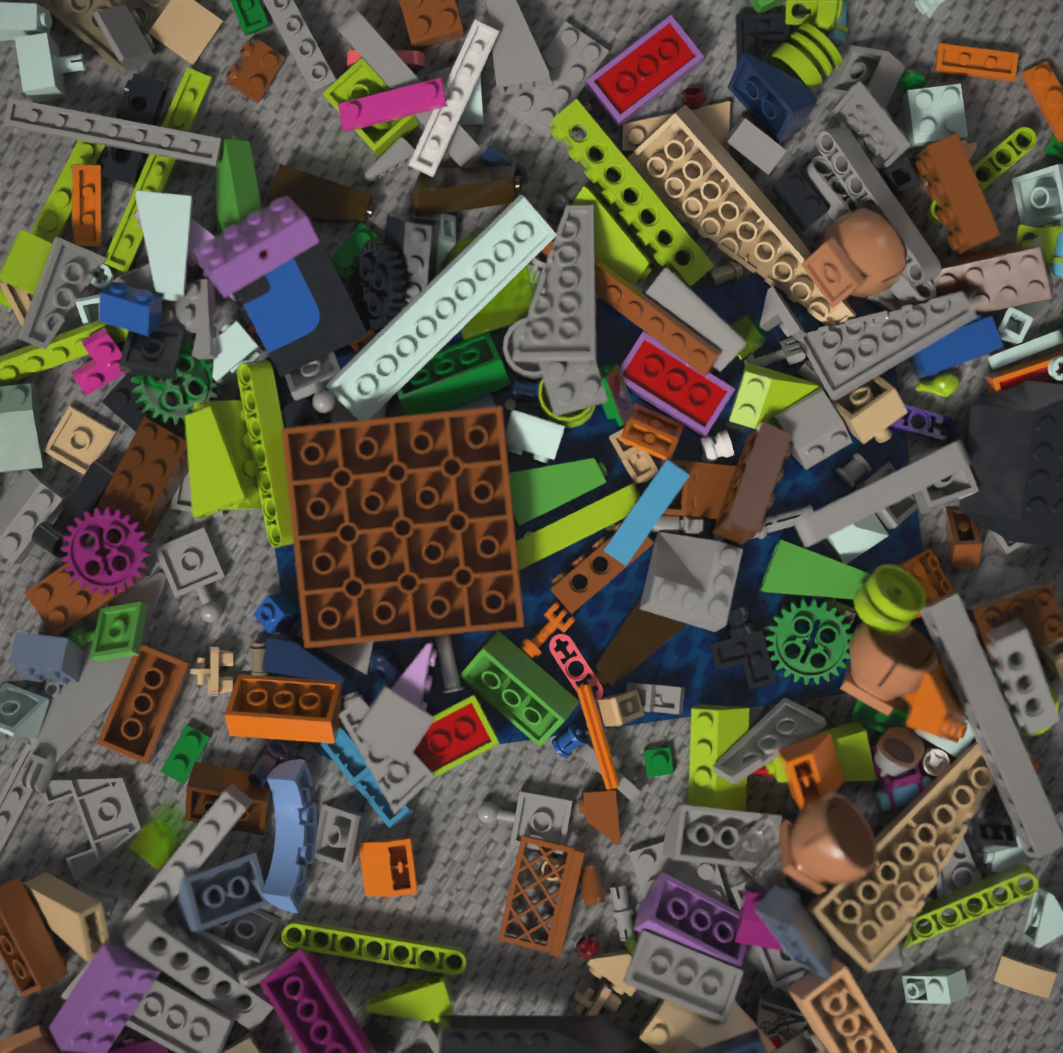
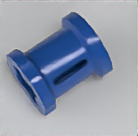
M515 377L511 400H527L538 405L541 381L533 383L522 381L519 377Z
M572 723L568 727L567 732L561 737L556 736L552 740L555 751L561 757L568 758L572 755V751L579 745L583 746L588 742V737L579 725Z

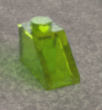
M161 819L158 821L150 820L129 845V848L159 872L176 853L174 835L170 833L171 827Z

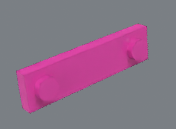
M441 78L338 104L341 126L344 132L448 106L444 82Z

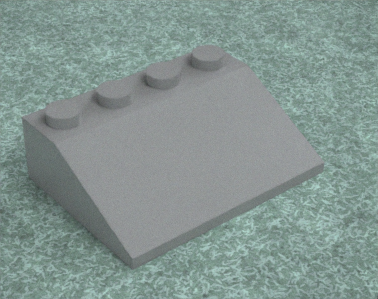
M667 268L661 272L646 291L645 295L722 352L710 371L711 374L714 373L717 376L747 344Z

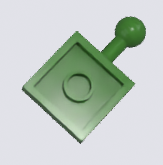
M140 601L100 608L96 630L86 632L82 628H74L68 633L67 638L80 648H84L88 642L93 641L90 658L96 662L137 656L140 651L148 605Z

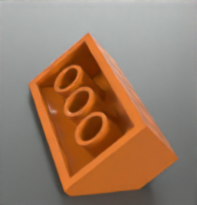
M237 674L225 712L229 735L335 743L341 722L339 715L341 714L343 684L318 679Z

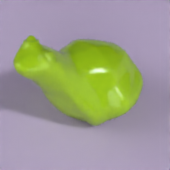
M941 373L930 381L918 380L915 389L937 396L949 397L958 389L960 381L954 373Z

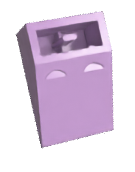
M433 642L425 646L391 689L425 712L427 711L428 703L423 702L424 694L430 692L433 676L428 675L429 668L436 664L438 649H433Z

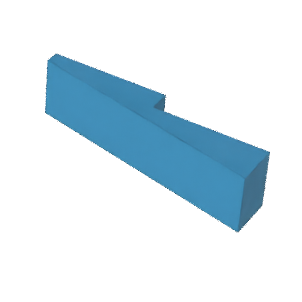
M666 460L604 551L626 566L690 475Z
M343 727L339 728L335 743H321V746L352 785L358 788L389 828H395L413 812L406 803L394 814L358 747Z

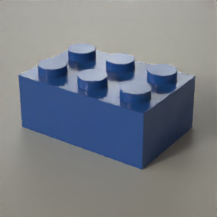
M981 314L961 328L956 329L912 355L909 359L916 378L919 380L992 353L1002 348L1003 344L992 316L984 319Z

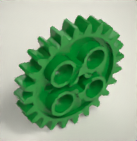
M187 342L182 347L179 358L186 365V371H180L177 368L173 380H178L179 386H173L170 379L163 378V382H157L152 376L140 374L131 379V382L138 384L132 390V393H140V397L135 402L145 403L142 412L151 410V420L160 416L161 425L169 419L171 427L176 426L178 420L182 427L186 426L185 416L192 413L191 409L194 408L195 402H209V400L218 398V395L212 392V390L220 387L219 384L212 381L214 378L210 370L214 367V363L206 364L205 361L207 359L193 357V351L190 350V342ZM188 384H193L198 388L197 396L189 392ZM165 395H170L175 399L174 407L167 405Z
M802 597L801 605L799 606L792 600L790 610L782 606L783 616L774 614V620L777 624L769 623L768 628L774 633H769L766 636L767 640L773 641L767 645V650L775 651L770 655V661L779 660L776 664V670L784 667V677L793 673L794 682H797L800 677H804L805 685L808 684L810 678H813L816 685H818L819 677L821 676L827 682L830 681V672L839 676L837 667H847V663L843 658L851 659L850 652L847 650L849 649L850 642L848 639H851L854 633L853 631H846L851 627V622H842L845 613L841 612L836 615L837 605H833L828 609L826 599L821 605H817L816 597H813L811 604H807L806 599ZM802 618L808 620L810 625L806 629H799L796 627L795 622ZM819 619L821 622L815 632V642L811 643L807 658L802 663L800 659L806 648V640L810 638L814 623ZM825 628H831L836 634L834 637L826 639L822 637L820 632ZM790 643H795L800 647V651L791 654L787 652L785 647ZM814 653H822L826 659L822 663H815L812 661L811 656Z

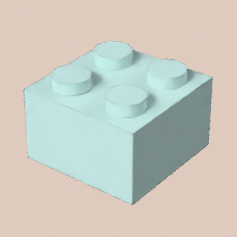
M961 84L907 90L902 97L907 137L911 145L909 150L925 148L954 134H958L960 141L968 137Z

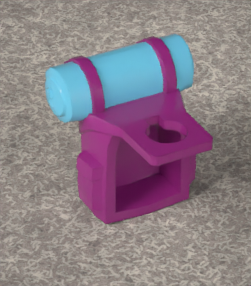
M877 747L870 750L875 775L880 779L881 789L875 791L874 799L876 806H878L881 812L893 811L897 807L910 804L933 782L932 778L928 775H922L918 765L921 763V759L914 768L901 777H895L890 774H886L884 777L880 776L882 769L875 762Z

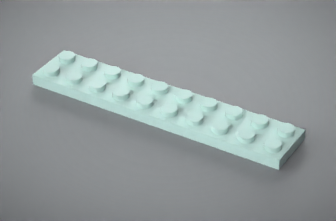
M519 195L325 385L327 389L359 421L369 420L556 237V233L526 198Z

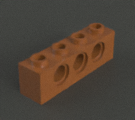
M623 519L618 525H616L613 528L615 533L617 532V530L622 525L625 519ZM613 536L608 540L602 537L592 546L595 551L590 556L586 557L582 554L572 563L574 569L566 575L564 572H561L551 581L554 586L550 590L572 614L654 543L648 536L645 538L629 563L625 566L604 551ZM596 557H604L607 560L608 566L604 572H597L593 569L592 562ZM576 574H582L587 579V585L582 590H577L572 586V578Z

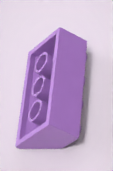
M663 872L658 876L641 903L633 928L638 932L644 930L737 969L742 966L747 944L735 942L739 911Z

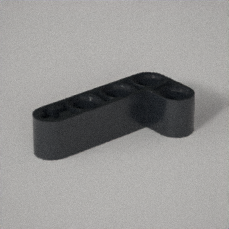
M102 458L93 461L54 524L47 521L40 523L32 533V541L53 556L61 559L68 556V552L61 550V547L68 546L69 542L63 539V536L72 535L67 527L70 525L77 527L75 518L81 517L85 520L84 512L90 511L94 516V510L117 468Z

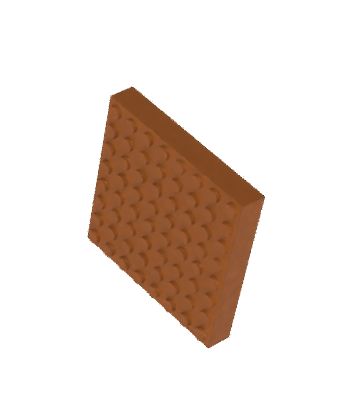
M503 407L282 429L305 648L524 627L525 621Z

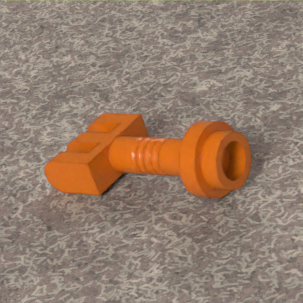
M557 601L544 614L549 622L540 630L541 632L531 641L526 638L522 642L524 644L521 647L522 651L531 659L535 656L538 657L542 653L538 648L557 628L564 633L576 620V618L571 616L567 619L566 623L562 621V618L568 613L565 608L558 616L555 615L553 612L560 606Z

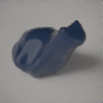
M388 648L374 649L369 657L368 668L373 675H379L381 678L398 681L401 678V673L397 666L396 656Z

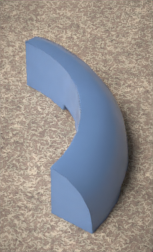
M301 759L289 760L278 765L266 778L274 801L276 830L271 867L261 894L272 905L292 913H299L309 883L305 882L308 864L312 865L314 863L317 836L316 803L311 801L309 789L313 786V781L306 761Z

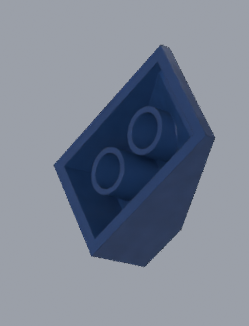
M744 53L741 56L727 86L778 144L801 131L818 100L801 80L748 53Z
M275 633L274 637L267 638L262 671L337 683L349 681V674L314 649L305 648L304 642L294 640V634Z

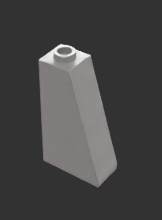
M486 0L489 26L499 30L492 47L496 85L501 95L554 86L552 77L517 1Z

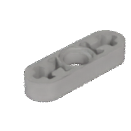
M588 743L580 746L576 752L602 775L595 750ZM616 769L620 783L617 789L635 803L642 795V791Z

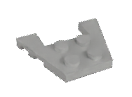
M208 279L186 281L185 297L179 296L178 301L162 299L161 325L185 328L186 334L196 333L192 356L197 359H216L218 357V349L214 347L217 328L213 326L212 315L216 313L214 284Z
M125 777L50 780L45 793L42 794L46 805L73 796L91 843V849L66 858L74 881L83 877L143 828Z

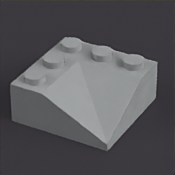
M658 532L639 609L713 632L720 630L727 623L743 549L719 541Z

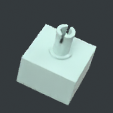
M48 33L15 38L23 92L35 103L66 98L63 73L85 71L86 66L85 64L83 65L85 63L83 54L79 53L77 55L60 57L59 46Z

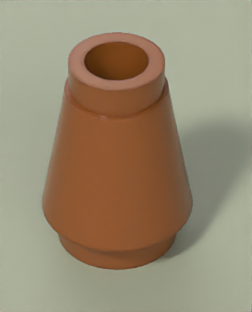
M597 865L581 867V900L584 899V905L606 902L605 895H607V892L597 870Z

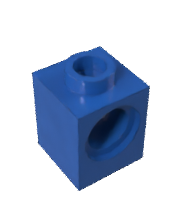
M287 593L267 595L253 615L270 634L288 631L301 615V609Z

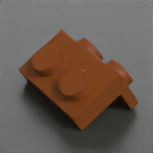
M251 39L242 46L239 53L241 56L237 63L228 69L225 85L234 88L253 102L259 103L285 57L261 40Z

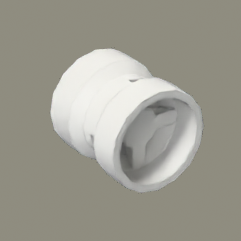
M726 430L718 432L712 438L709 436L700 438L707 463L715 462L718 457L723 456L727 458L734 455L733 446Z
M927 748L924 750L919 766L925 773L939 776L949 767L950 759L942 750Z

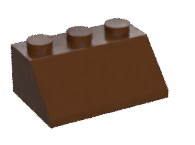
M195 762L187 784L185 820L200 823L224 791L233 784L254 802L232 829L264 836L272 800L268 781L264 787L257 788L248 782L247 778L250 772L215 766L209 763Z

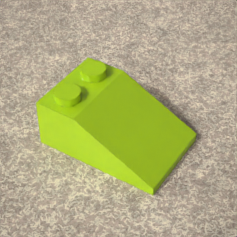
M361 58L322 94L339 113V103L390 91L391 89L367 62ZM415 115L354 131L380 158L400 137L404 138L417 127L419 122Z
M746 362L730 410L729 421L754 429L761 422H765L780 429L774 415L820 388L823 390L824 385Z
M440 973L369 996L365 1009L366 1012L422 1021L434 1019L435 1023L439 1022V1015H450L454 1012L455 1000L447 975Z

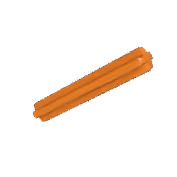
M590 684L577 687V692L604 784L607 790L619 787L620 783Z

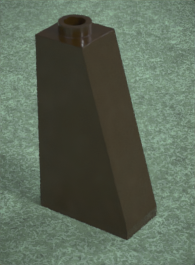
M279 164L265 208L270 206L274 200L288 195L307 216L309 222L356 224L362 222L365 224L367 217L372 218L376 203L372 202L373 197L370 193Z
M516 166L437 168L433 177L420 171L412 191L415 217L512 203L516 199L518 192H522V178L517 176Z
M641 595L594 665L598 669L594 674L604 686L609 683L614 687L682 630L687 623L639 609L642 599Z

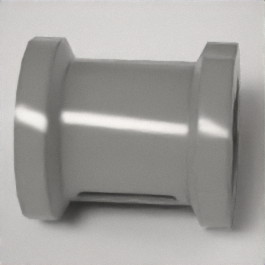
M857 452L853 455V459L843 468L839 467L836 469L837 474L850 488L855 486L854 482L865 472L870 473L872 471L867 461Z

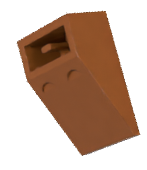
M662 459L660 461V469L666 460ZM670 460L671 463L690 476L662 515L717 519L736 466Z

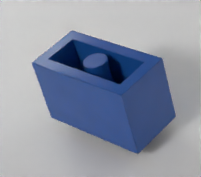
M112 282L100 292V322L149 336L161 325L162 296L153 294L146 289L127 286L123 282Z

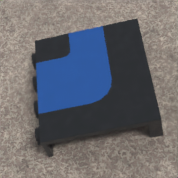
M319 234L316 235L319 243L232 293L235 300L241 299L245 307L241 312L247 324L253 323L257 331L253 334L260 349L266 348L269 357L265 359L271 363L273 372L277 371L280 377L368 335Z

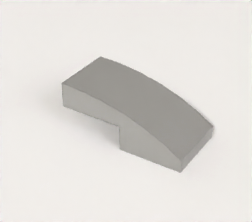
M627 682L626 692L638 689L643 711L683 714L685 687Z

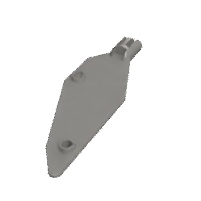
M162 572L155 574L128 592L117 604L123 605L142 601L148 605L143 635L167 581L166 575ZM93 641L88 642L84 648H81L85 653L78 683L69 682L68 685H59L53 683L52 679L46 680L40 696L48 698L49 704L37 739L29 738L33 753L19 784L21 786L28 787L42 794L45 793L58 761L114 702L132 656L96 662L90 658Z

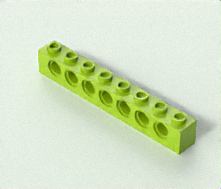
M577 98L548 123L551 126L549 130L554 138L559 142L562 140L569 148L567 149L569 156L576 163L580 161L586 169L584 173L592 183L595 184L597 182L603 189L601 192L607 202L610 204L614 203L618 207L621 219L627 225H633L638 231L636 233L637 238L643 245H649L655 252L653 257L661 266L666 265L671 273L687 288L691 287L714 267L713 263ZM577 127L583 131V140L573 138L571 134L572 128ZM595 148L599 150L601 160L593 161L589 157V149ZM608 169H613L617 172V182H611L607 179L606 171ZM625 190H631L635 194L634 203L625 201L623 197ZM645 210L651 213V224H646L641 220L642 211ZM660 231H664L669 235L668 245H663L659 242L658 233ZM677 252L685 254L686 264L684 266L676 262L675 255Z

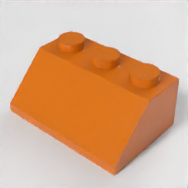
M924 672L906 725L958 743L959 738L962 739L966 733L967 723H965L966 716L952 685L945 680Z

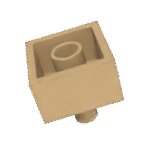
M879 375L834 402L830 397L828 398L844 422L846 429L863 444L874 436L878 443L888 441L892 436L888 426L907 413L895 388Z

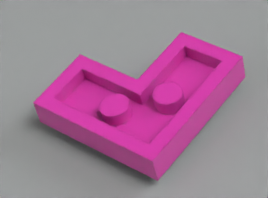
M105 327L82 340L84 348L93 360L71 372L73 378L86 395L126 373L121 372L119 369L122 350Z

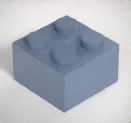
M16 632L9 664L17 669V673L26 675L28 680L42 682L43 678L52 679V682L55 684L68 685L69 682L78 683L85 651L68 638Z

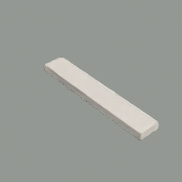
M476 19L474 20L444 86L448 106L433 110L408 166L431 177L434 176L498 36L499 30Z

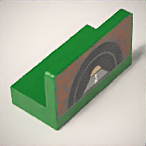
M617 363L598 366L607 396V402L602 403L607 419L616 418L619 426H625L635 412V408Z

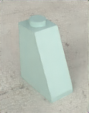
M0 2V41L15 40L16 37L48 33L50 36V28L52 26L50 10L34 3Z

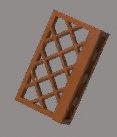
M522 835L498 937L499 941L549 952L551 956L561 958L585 847L577 845L573 847ZM525 844L537 845L542 854L529 861L524 853ZM543 847H547V848H551V849L548 850V851H545ZM556 850L568 852L566 862L557 868L548 856ZM545 857L552 871L539 877L532 865ZM523 858L526 864L520 867ZM529 867L536 880L523 887L518 879V874ZM564 868L563 876L561 877L558 871ZM555 874L561 884L559 889L550 894L542 881ZM539 883L546 897L533 903L526 891ZM517 884L520 890L514 893ZM520 894H523L530 906L517 913L512 905V901ZM558 894L557 902L555 903L552 897ZM549 900L555 909L554 914L543 919L536 907ZM511 910L514 916L508 919ZM533 910L540 923L527 929L520 917ZM517 919L524 932L517 937L506 935L507 925ZM552 920L551 928H549L546 923ZM543 926L549 935L547 944L535 942L530 933Z

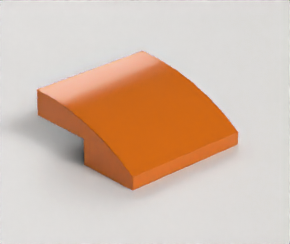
M635 403V412L626 423L619 440L663 460L670 461L684 424Z

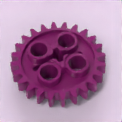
M106 507L104 515L101 508H95L94 516L90 511L84 512L85 520L81 517L75 518L77 527L73 525L67 527L72 535L63 536V539L69 542L68 546L61 547V550L68 552V556L63 557L61 561L70 562V566L65 569V572L74 571L75 574L72 576L71 581L82 580L79 586L80 589L90 585V594L95 593L98 588L100 596L106 595L108 589L111 595H116L118 587L122 592L128 590L127 583L131 586L137 584L134 576L144 577L140 567H149V564L143 561L144 557L151 556V553L144 551V547L151 543L142 541V537L147 534V531L138 532L137 529L141 522L130 523L132 514L122 518V509H118L114 515L112 507ZM101 527L104 529V534H103V536H102V534L100 533V528H101ZM114 528L119 529L122 533V539L119 543L112 540L111 533ZM88 533L95 537V545L92 548L88 547L85 543V537ZM110 548L111 553L102 555L101 549ZM119 555L127 559V567L124 570L117 566L116 560ZM93 560L97 561L101 566L98 575L94 574L90 569V564ZM109 567L112 570V575L108 574Z

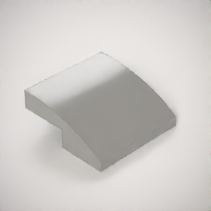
M384 686L354 733L405 765L434 720V717Z

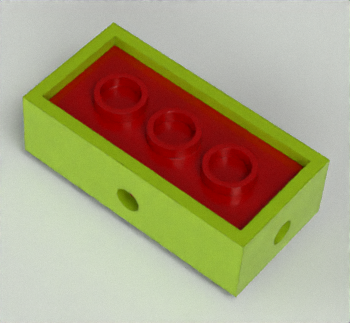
M473 694L433 715L434 720L413 752L435 774L433 777L435 778L498 745L500 740L476 694Z

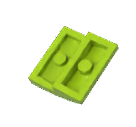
M19 229L1 268L0 280L34 295L52 243Z

